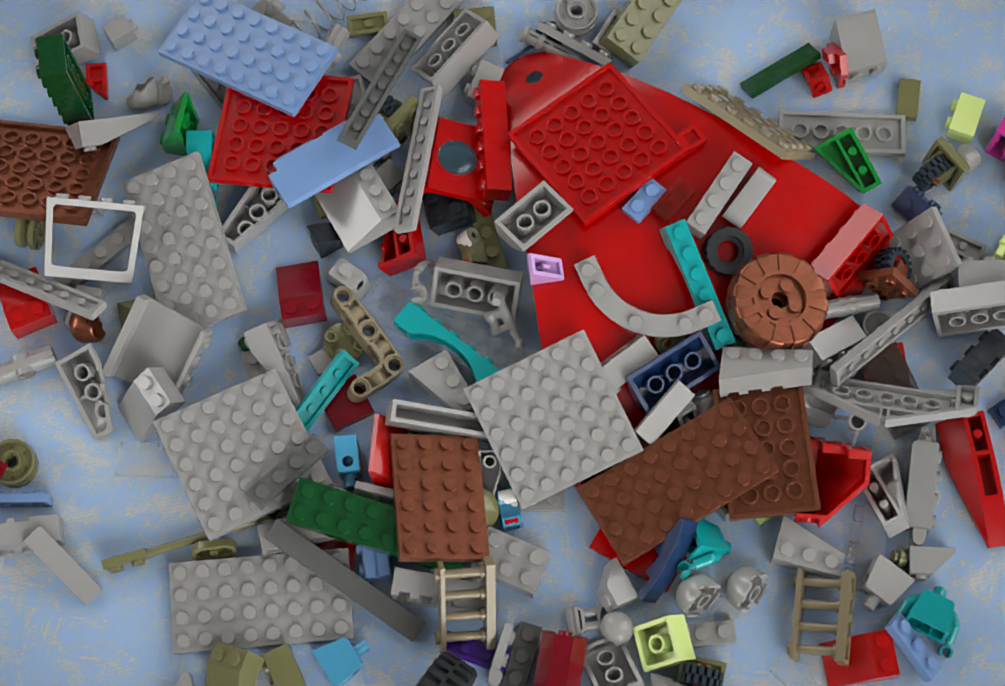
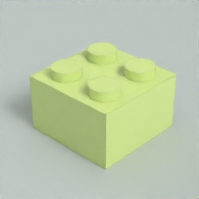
M684 614L667 615L633 627L644 673L661 671L696 659Z

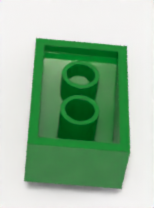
M184 92L172 106L170 114L166 116V130L160 137V145H162L165 153L179 156L188 155L186 152V131L197 130L199 118L189 93Z

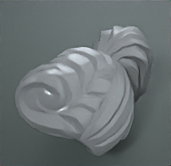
M161 76L157 81L155 77H149L144 84H137L135 91L127 98L129 108L140 110L142 108H150L155 103L160 106L169 104L172 101L170 79L167 76Z

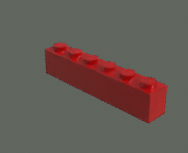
M480 79L478 86L474 87L473 100H476L474 117L477 118L475 135L479 139L476 145V153L480 155L477 171L481 173L478 187L479 191H482V200L508 201L513 190L509 138L507 136L508 120L505 81Z

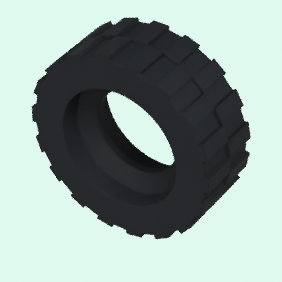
M724 227L713 231L705 239L706 242L702 247V256H704V263L707 264L710 271L712 270L715 274H721L722 276L735 275L745 263L752 260L753 244L750 242L749 236L744 234V231L738 230L735 227ZM723 241H731L738 248L737 258L732 262H724L718 257L717 249Z

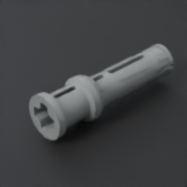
M529 25L526 26L519 41L534 46L537 51L542 49L548 53L576 60L581 58V54L548 39L545 33L540 34L530 29Z

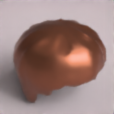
M73 313L69 324L72 336L76 341L94 343L104 339L106 332L102 328L103 323L100 321L99 316L92 321Z

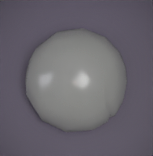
M620 611L610 612L603 617L600 625L603 636L608 641L613 642L615 646L627 644L634 634V624L631 618L626 613Z

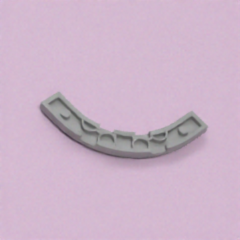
M595 255L574 264L584 288L595 305L612 321L633 332L654 337H675L696 332L721 321L713 300L676 314L661 315L640 310L623 301L611 288Z

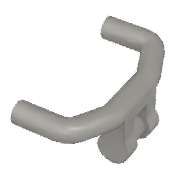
M496 291L493 294L492 304L498 306V309L485 313L484 318L491 326L490 331L492 335H497L509 329L516 343L515 352L521 355L524 353V340L502 294ZM502 317L504 322L498 323L497 318Z

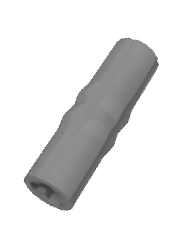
M876 292L828 300L829 305L826 319L879 310V296Z

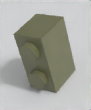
M287 643L262 654L265 659L262 666L266 675L270 674L273 679L270 686H307L292 650Z

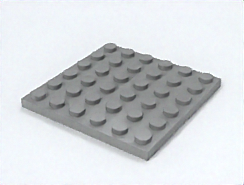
M584 329L464 388L466 396L522 510L643 451Z
M272 369L153 421V426L208 541H212L291 504L299 478L262 510L246 495V491L309 438L276 369ZM321 459L300 476L328 486L333 484Z

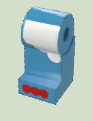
M512 487L497 490L496 494L503 531L507 532L523 528L522 516Z

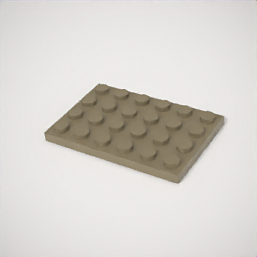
M693 83L684 84L681 89L682 93L783 160H813L817 153L811 149V144L804 140L798 141L794 138L795 134L787 129L783 131L777 127L778 123L771 118L765 119L761 116V111L754 107L748 108L744 105L745 101L737 96H730L728 94L729 91L720 85L716 87L712 84L708 86L703 83L701 85Z

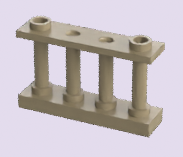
M483 556V565H479V567L445 570L442 560H437V568L433 569L434 582L438 583V631L435 632V644L440 646L443 653L446 651V642L480 639L484 641L487 650L496 649V569L492 556ZM480 577V579H483V586H479L477 589L445 591V579ZM480 598V600H483V607L477 610L446 612V600ZM480 619L483 621V628H480V630L446 633V621Z
M798 568L797 574L793 578V585L796 590L791 641L787 643L789 658L794 662H799L800 654L832 656L837 664L849 666L856 575L850 570H842V577H839V579L807 577L808 573L803 568ZM806 586L838 588L840 590V599H837V601L805 599ZM804 609L836 610L838 622H835V624L803 622ZM802 631L834 633L836 645L833 644L832 647L801 644Z

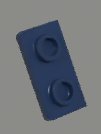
M917 185L915 187L907 186L891 204L908 221H911L930 207H937L940 216L943 214L940 211L941 206L933 199L929 201L925 198L924 195L926 193L922 192Z

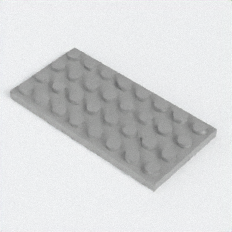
M196 151L123 182L127 199L135 201V205L144 206L139 241L156 299L165 306L206 328L247 312L201 154Z
M348 548L323 550L350 569ZM286 553L169 563L173 654L212 651L215 642L242 649L277 646L286 643L289 645L336 641L343 637L355 639L352 600Z

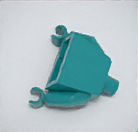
M704 519L698 521L692 543L686 554L687 559L692 561V563L681 561L678 564L677 572L684 570L680 574L681 579L688 578L691 570L695 569L697 571L720 561L724 554L730 553L731 543L724 540L721 530L717 525Z
M935 586L933 591L924 589L922 594L915 593L905 598L894 615L902 613L913 630L941 644L945 641L944 645L938 647L937 654L941 656L943 648H947L948 654L946 658L952 657L953 649L951 645L955 643L960 623L957 613L954 611V602L945 598L947 590L941 586Z

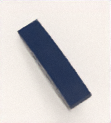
M682 517L667 534L665 540L655 548L659 557L646 571L650 579L637 593L641 601L656 603L677 573L678 564L684 560L698 526L697 521Z

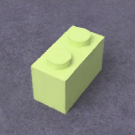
M961 92L958 99L954 98L950 108L951 111H954L952 117L948 116L944 126L947 129L945 137L970 144L986 100Z

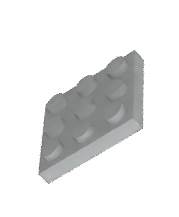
M930 207L892 232L894 236L890 240L889 248L902 247L903 250L907 251L906 255L909 254L910 256L908 261L912 262V265H909L912 273H909L911 277L908 280L919 291L962 265L937 207Z

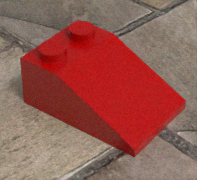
M36 266L28 269L29 271L39 274ZM0 283V300L10 330L17 339L58 323L51 303Z
M887 630L851 636L849 666L837 664L832 656L821 655L827 686H851L895 679L900 675L893 638ZM836 640L819 643V646L832 647L833 644L836 645Z

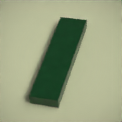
M807 43L741 82V89L753 99L821 59V54L811 44Z

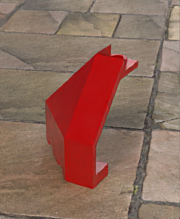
M810 436L821 511L794 514V522L814 523L820 528L869 485L872 450L869 447L850 446L851 443L825 441V438Z

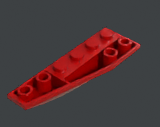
M984 410L977 411V414L971 417L947 419L936 423L935 427L945 468L988 549L1005 546V503Z

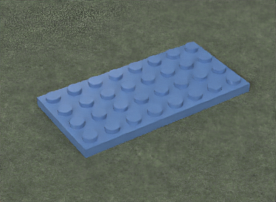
M194 0L162 44L158 53L161 57L295 117L339 53V50L336 46L231 0Z

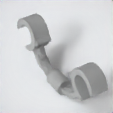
M425 260L419 262L414 268L413 287L410 288L418 293L417 297L411 299L414 303H420L427 299L426 287L420 285L418 276L427 265L431 276H434V269L438 260Z

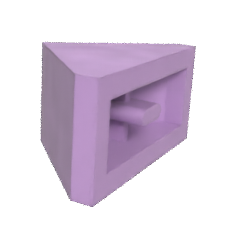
M533 253L527 254L530 285L564 280L561 258Z

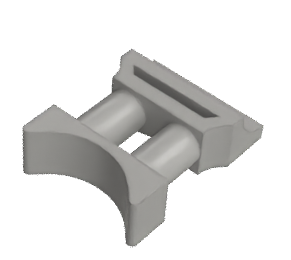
M596 603L593 608L583 609L574 606L565 609L567 628L569 632H572V637L580 636L586 631L599 630V633H602L600 612L603 606L601 603ZM595 616L597 618V621L585 622V618Z

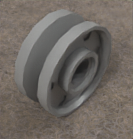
M596 0L557 1L554 20L557 28L562 33L566 30L574 34L575 37H581L594 29L598 17ZM573 12H578V13H580L581 15L576 16V15H573L572 13H573Z

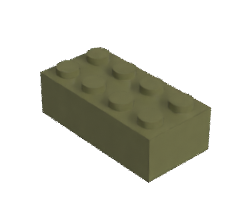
M628 0L599 44L629 68L634 67L640 63L682 0Z

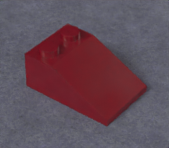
M318 260L277 267L278 296L284 327L291 328L327 321Z

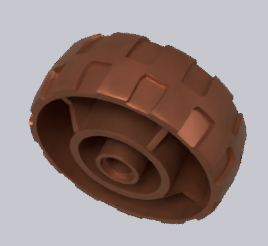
M783 252L771 255L765 253L745 263L733 276L727 288L724 304L725 314H728L729 326L735 336H739L749 348L770 351L775 349H800L811 342L823 326L829 305L826 299L827 290L822 278L818 277L814 272V268L805 260L801 261L793 257L792 254Z

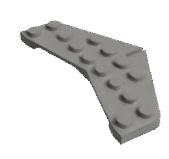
M818 366L813 369L812 385L803 386V392L811 394L879 427L881 417L886 416L885 428L976 415L979 405L980 387L957 385L956 390H920L860 381L848 378L837 387L831 383L830 372Z

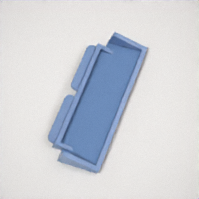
M380 114L376 116L357 150L337 141L340 132L348 121L346 120L324 132L317 139L306 142L273 162L276 171L268 175L275 192L289 209L400 147L398 140Z

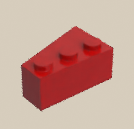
M418 218L416 231L397 234L394 230H391L385 234L384 242H381L382 257L381 261L378 262V268L387 275L393 276L414 268L419 262L427 260L420 218Z

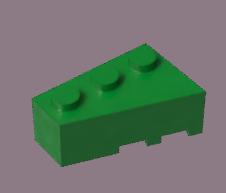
M848 127L812 147L821 158L859 193L864 194L882 184L852 127Z

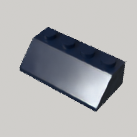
M698 330L625 378L629 392L640 412L648 414L676 380H679L690 389L718 371L721 365L701 330Z

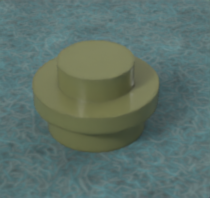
M897 546L895 550L891 551L890 561L897 567L904 568L908 563L909 552L904 550L903 547Z

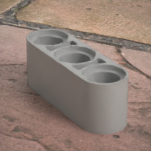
M758 167L722 217L740 229L777 179L761 167Z

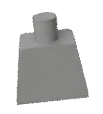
M342 257L332 267L327 276L328 283L335 288L340 286L350 288L360 302L372 289L366 274Z
M878 554L872 558L859 586V589L867 595L861 605L870 612H873L878 604L884 608L888 607L915 580L882 554Z

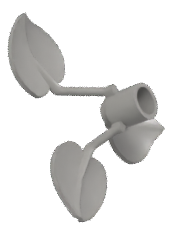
M804 394L808 423L814 427L824 428L829 425L831 418L845 420L847 428L854 432L850 446L855 447L859 431L865 428L867 421L853 414L849 417L846 415H835L833 413L837 409L836 406L811 394ZM886 416L881 417L880 425H885Z

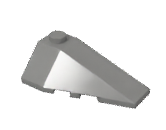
M159 113L79 121L67 126L66 132L76 149H84V152L96 151L97 146L103 145L158 117Z
M278 319L267 322L244 332V342L247 348L251 350V353L267 372L276 369L290 399L295 405H298L305 397V391L301 377L294 371L295 364L297 363L295 357L289 353L288 346H291V342L282 320Z
M89 343L55 362V365L92 435L97 440L115 429L102 363L92 344Z

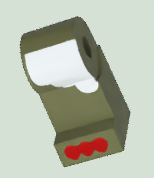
M469 227L456 236V244L462 256L461 261L482 265L488 263L483 241L475 228Z

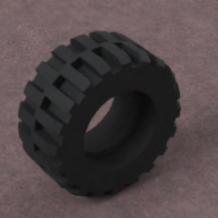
M444 651L434 660L416 686H472L477 677V672L472 666L450 651Z

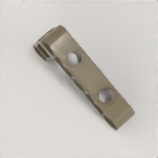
M340 286L333 293L330 300L331 306L376 366L354 379L348 388L347 396L349 400L354 403H360L397 379L405 365L391 341L352 290L346 286ZM337 296H343L347 301L341 302ZM362 330H369L372 336H366ZM388 364H394L398 370H391ZM354 387L361 388L363 394H357L354 391Z

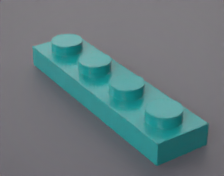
M342 349L295 408L307 432L360 364Z

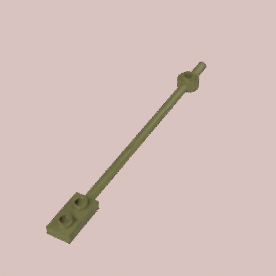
M348 490L349 493L354 494V490ZM289 507L280 509L275 518L266 515L229 533L259 525L264 520L280 519L287 515ZM201 532L148 549L135 550L102 560L101 562L104 570L117 573L123 571L124 566L131 564L132 567L141 566L146 563L145 560L151 559L150 557L208 539L205 532Z

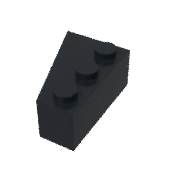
M992 329L990 332L986 330L978 338L980 342L976 346L972 344L965 351V357L961 361L957 360L949 368L952 372L948 378L956 386H977L1005 357V335L1000 330Z

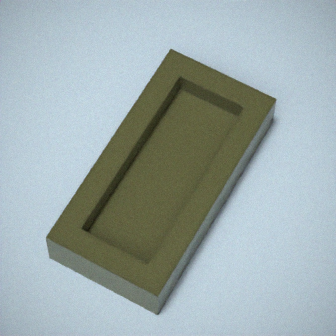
M899 79L895 115H905V120L916 122L921 80Z

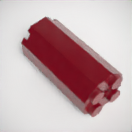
M543 630L533 686H580L588 638L584 636L572 637V632L558 630V634L553 631Z

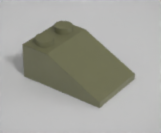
M215 642L207 662L206 686H255L265 659L250 651Z

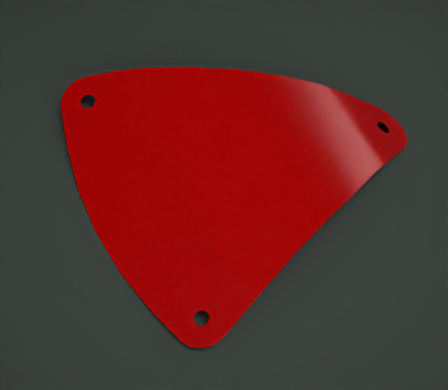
M547 52L527 54L513 61L506 67L500 81H505L508 132L599 70L602 66ZM532 72H541L543 74L542 79L537 83L531 84L526 82V77ZM620 73L675 134L695 123L706 137L707 142L653 178L667 190V194L639 225L622 212V208L638 191L636 190L586 227L571 212L526 250V254L533 253L561 258L564 280L532 285L542 350L584 329L600 363H602L639 335V333L628 330L607 317L595 305L584 288L574 264L594 255L611 288L629 305L649 313L661 315L676 314L695 308L686 282L673 256L667 250L659 229L683 219L688 220L734 151L753 164L701 240L692 234L703 263L702 247L706 242L705 239L713 231L720 228L735 227L722 215L758 167H761L777 180L744 225L738 229L744 231V234L749 236V240L753 244L751 259L765 253L771 255L783 252L792 254L793 257L801 261L805 260L811 265L812 261L823 252L826 244L833 240L838 234L839 229L850 220L853 212L859 209L860 206L845 193L793 160L781 159L720 117L669 92ZM509 139L510 159L518 202L544 179ZM723 241L717 249L718 257L724 262L734 261L738 255L737 246L731 241ZM890 241L884 248H889ZM873 260L865 270L874 269V265H877V262ZM704 263L725 314L724 304L727 288L734 275H717L714 271H710L707 264ZM857 279L843 297L860 295L866 287ZM828 291L826 292L827 300L836 299ZM725 314V317H726V319H727V321H728V324H729L730 321H729V318H728V314ZM839 317L825 319L819 332L829 328ZM645 335L658 355H661L662 353H659L654 345L656 337ZM723 347L713 350L720 365ZM720 369L689 390L694 394L703 389H710V391L719 389ZM626 382L620 386L621 390L616 396L634 430L647 414L640 412L629 392ZM671 423L663 433L666 434L675 430L674 424Z

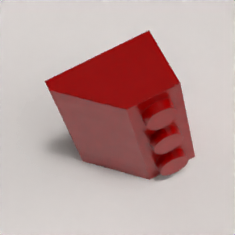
M375 414L368 472L373 485L393 489L389 437L391 434L411 433H408L407 429L386 426V416Z

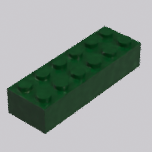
M63 34L37 37V46H34L35 57L39 59V66H36L37 77L42 80L43 88H47L49 98L52 97L53 105L57 107L59 116L62 115L63 123L69 126L79 121L95 120L92 90Z

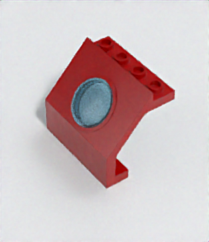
M441 117L437 119L423 194L435 193L470 202L483 216L491 215L494 200H482V191H479L478 186L481 173L477 171V165L480 155L476 153V145L479 139L475 135V126Z

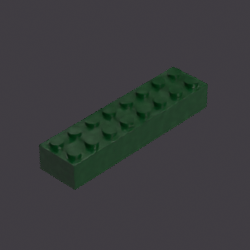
M303 477L299 478L284 523L398 559L395 510L393 506ZM409 562L431 570L437 568V562ZM443 562L445 570L462 569L464 562Z

